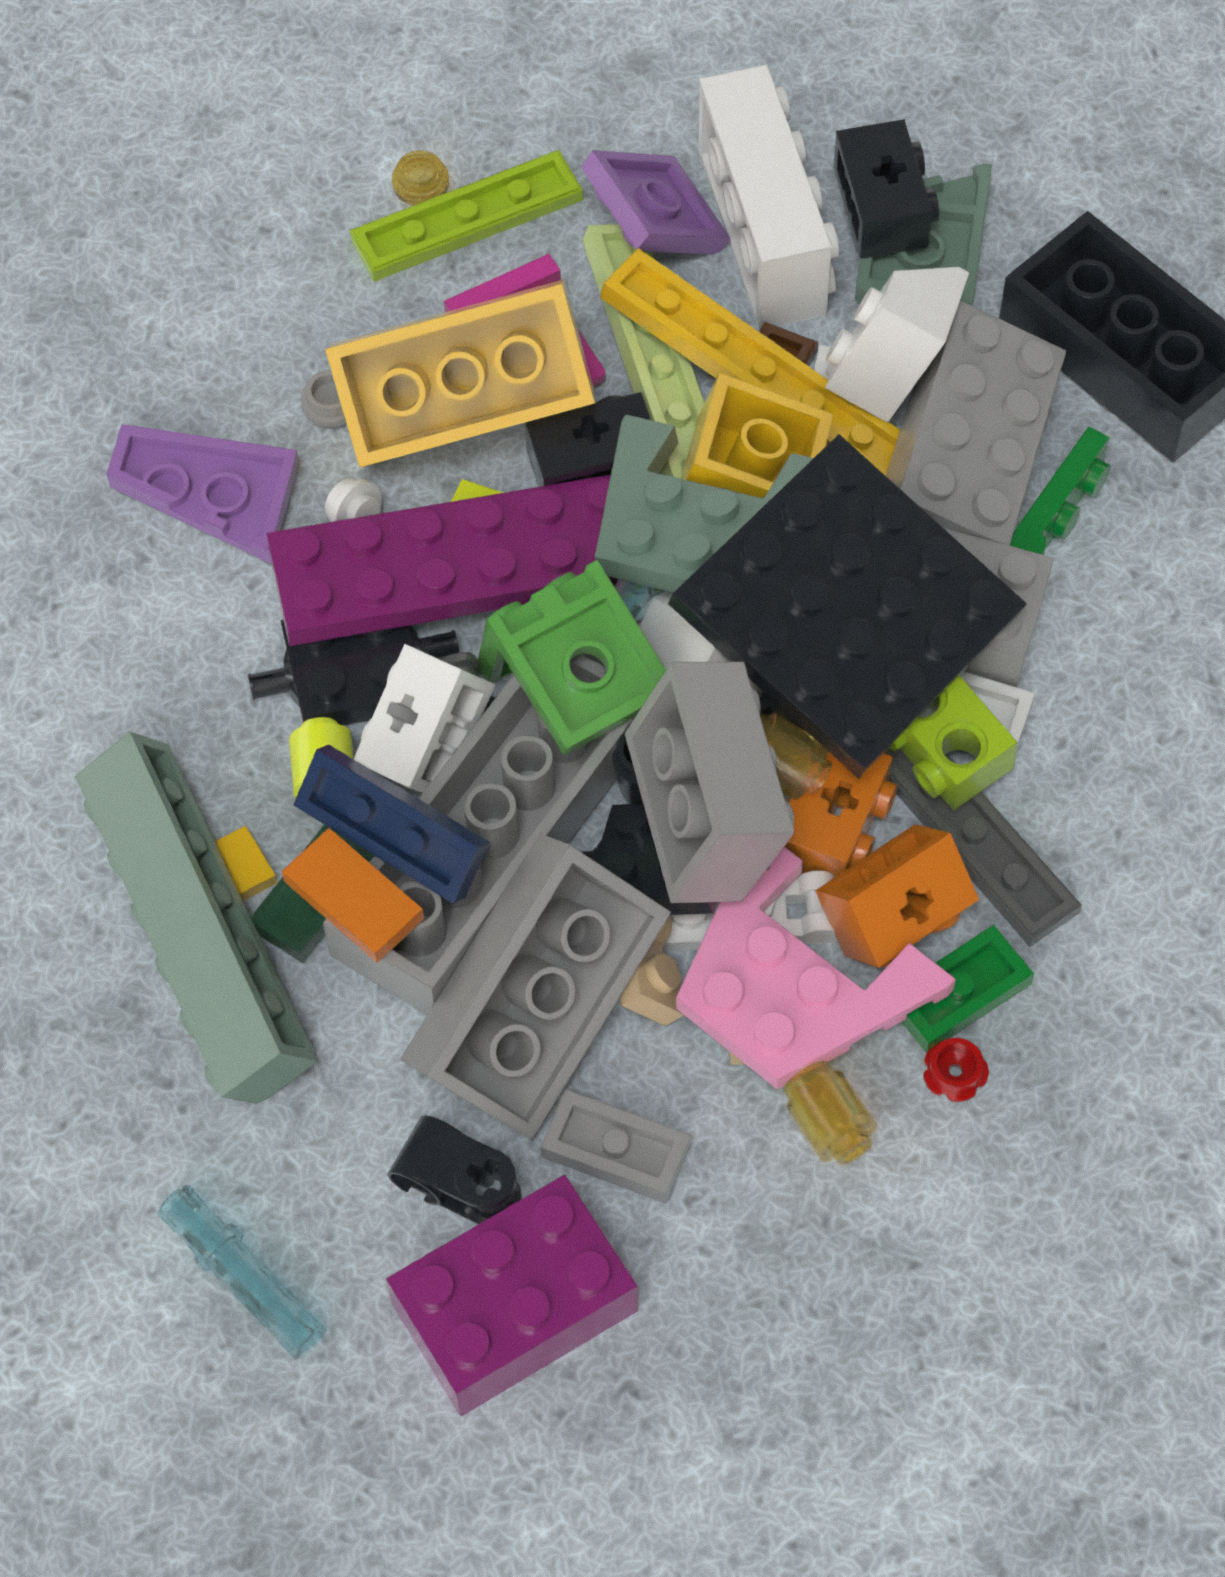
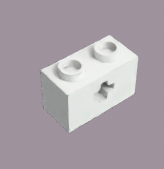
M404 644L397 662L392 666L388 674L387 685L375 712L363 730L361 743L354 760L397 783L423 793L481 718L496 684Z

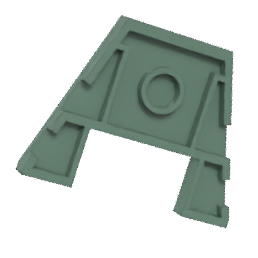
M625 415L621 422L595 559L598 560L607 576L674 593L813 458L791 453L766 496L759 498L729 489L717 488L670 475L659 474L678 445L675 426Z

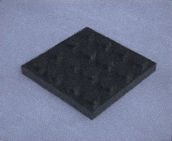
M838 434L672 594L668 605L729 661L744 662L748 678L859 779L1022 612L1027 603Z

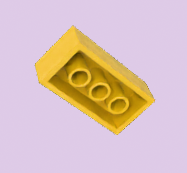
M564 279L332 343L325 349L359 468L595 403L596 399Z

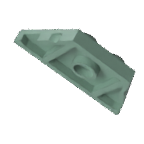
M992 164L973 166V174L971 176L943 182L941 175L923 179L925 188L934 187L939 205V221L931 223L928 248L860 259L855 300L861 303L871 287L881 291L894 271L960 267L969 272L960 300L973 306Z

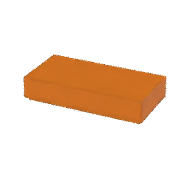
M330 828L322 833L282 870L283 880L287 885L376 963L424 919L423 909Z

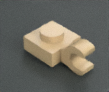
M669 915L620 995L621 1006L664 1026H668L684 1016V1014L676 1009V997L682 982L681 974L677 967L676 959L663 953L664 944L669 938L672 929L671 915Z

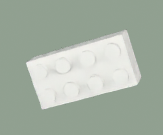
M768 65L699 79L698 151L724 228L731 238L729 243L759 330L764 322L775 326H782L827 316L828 294L836 292V281L831 258H836L839 255L835 228L832 222L823 223L819 212L822 210V196L817 178L815 176L807 177L803 167L806 164V152L801 133L798 130L791 132L787 122L790 120V107L786 91L783 86L775 87Z

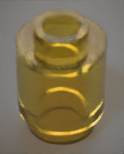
M760 711V718L767 742L774 748L776 753V772L782 792L794 800L799 799L805 792L814 795L822 787L832 768V762L826 759L828 750L807 731L777 713L767 716Z
M820 1061L802 1069L785 1084L783 1092L789 1099L786 1108L820 1161L829 1162L836 1159L839 1165H845L861 1157L871 1148L873 1141L870 1136L876 1130L877 1123L842 1071H834L827 1061Z

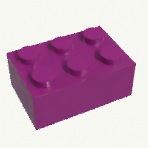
M565 1174L386 1278L391 1304L460 1417L638 1311V1287Z

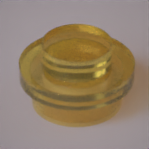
M424 150L409 152L398 161L397 166L393 170V191L403 202L410 205L419 204L447 192L449 188L448 170L440 159L431 152Z

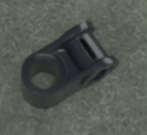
M427 1115L419 1118L387 1174L390 1181L401 1190L408 1192L410 1188H413L426 1195L424 1198L425 1202L432 1205H440L476 1224L482 1223L522 1199L521 1188L516 1178V1170L508 1156L499 1150H495L464 1135L452 1125ZM495 1180L500 1182L501 1189L499 1191L489 1188ZM478 1185L488 1188L482 1196L478 1195L476 1189Z

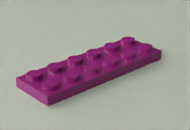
M611 475L266 533L289 646L495 611L516 601H519L521 605L528 603L532 594L544 589L545 586L556 578L570 572L578 576L585 571L586 565L596 561L595 553ZM608 576L615 589L641 585Z

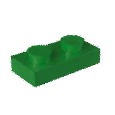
M992 925L935 962L956 979L954 990L948 997L935 1004L933 1001H930L911 1011L902 1023L927 1053L938 1043L951 1038L1030 986L1034 973L995 925Z

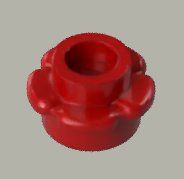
M963 1038L946 1039L932 1047L924 1059V1063L927 1066V1070L923 1074L926 1086L933 1094L938 1096L944 1094L952 1102H964L972 1099L976 1095V1089L985 1086L989 1076L988 1064L983 1059L979 1048L969 1040ZM956 1066L961 1069L962 1073L959 1076H953L950 1074L949 1069Z

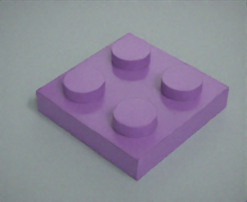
M592 150L581 166L594 186L597 198L608 207L622 228L625 240L636 250L639 248L643 252L716 254L721 252L731 239L675 156Z

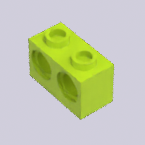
M961 676L931 704L930 708L935 713L927 717H919L890 747L893 751L901 749L914 764L913 772L921 787L933 798L940 795L953 811L1014 768L1018 744L1015 738ZM954 750H963L972 754L975 760L967 764H957L947 759L945 755Z

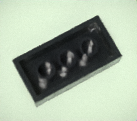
M1086 211L1005 277L999 319L1066 350L1061 371L1172 462L1177 460L1225 419V319L1089 211Z

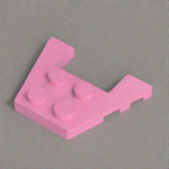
M785 847L770 864V869L764 872L743 901L719 903L676 997L677 1010L776 1089L787 1085L849 1051L851 1044L882 1028L886 1031L906 1020L908 1013L930 1001H933L935 1004L948 997L954 990L956 980L909 943L867 989L860 988L765 913V910L802 873L803 861Z

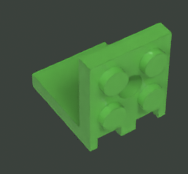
M598 560L586 565L585 571L578 576L570 572L556 578L545 586L544 589L532 594L528 603L521 605L519 601L512 602L493 613L486 621L478 655V662L481 667L479 672L485 680L495 683L511 673L515 675L564 756L636 717L666 671ZM580 654L594 655L603 663L605 676L596 682H582L572 674L569 663Z

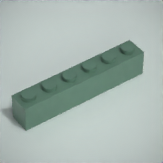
M129 731L75 775L86 799L84 800V809L92 822L98 826L109 850L107 852L108 862L114 872L122 878L133 902L131 904L133 917L149 937L157 955L155 958L156 967L164 980L170 984L181 1008V1022L186 1031L196 1040L206 1062L205 1074L209 1083L222 1098L258 1104L270 1098L319 1060L169 744Z

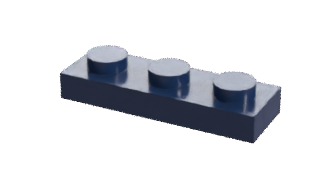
M331 745L316 749L293 806L453 904L466 898L490 844L488 840Z

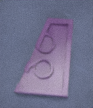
M121 424L108 467L107 478L111 488L271 564L266 533L282 530L299 467L297 450Z

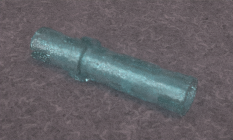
M184 1185L181 1190L178 1188L167 1197L158 1209V1217L188 1245L189 1249L195 1254L194 1263L203 1272L211 1271L220 1279L263 1327H266L279 1341L281 1346L294 1360L299 1359L303 1354L301 1348L307 1352L325 1335L326 1327L310 1311L308 1312L290 1290L250 1251L242 1241L243 1233L234 1223L225 1224L205 1204L190 1185Z

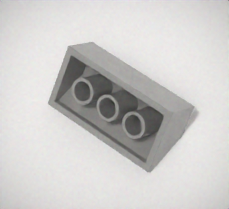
M539 833L400 1060L532 1141L671 912L573 846Z

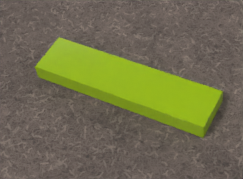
M556 150L349 230L350 238L373 282L583 201V189L560 150Z

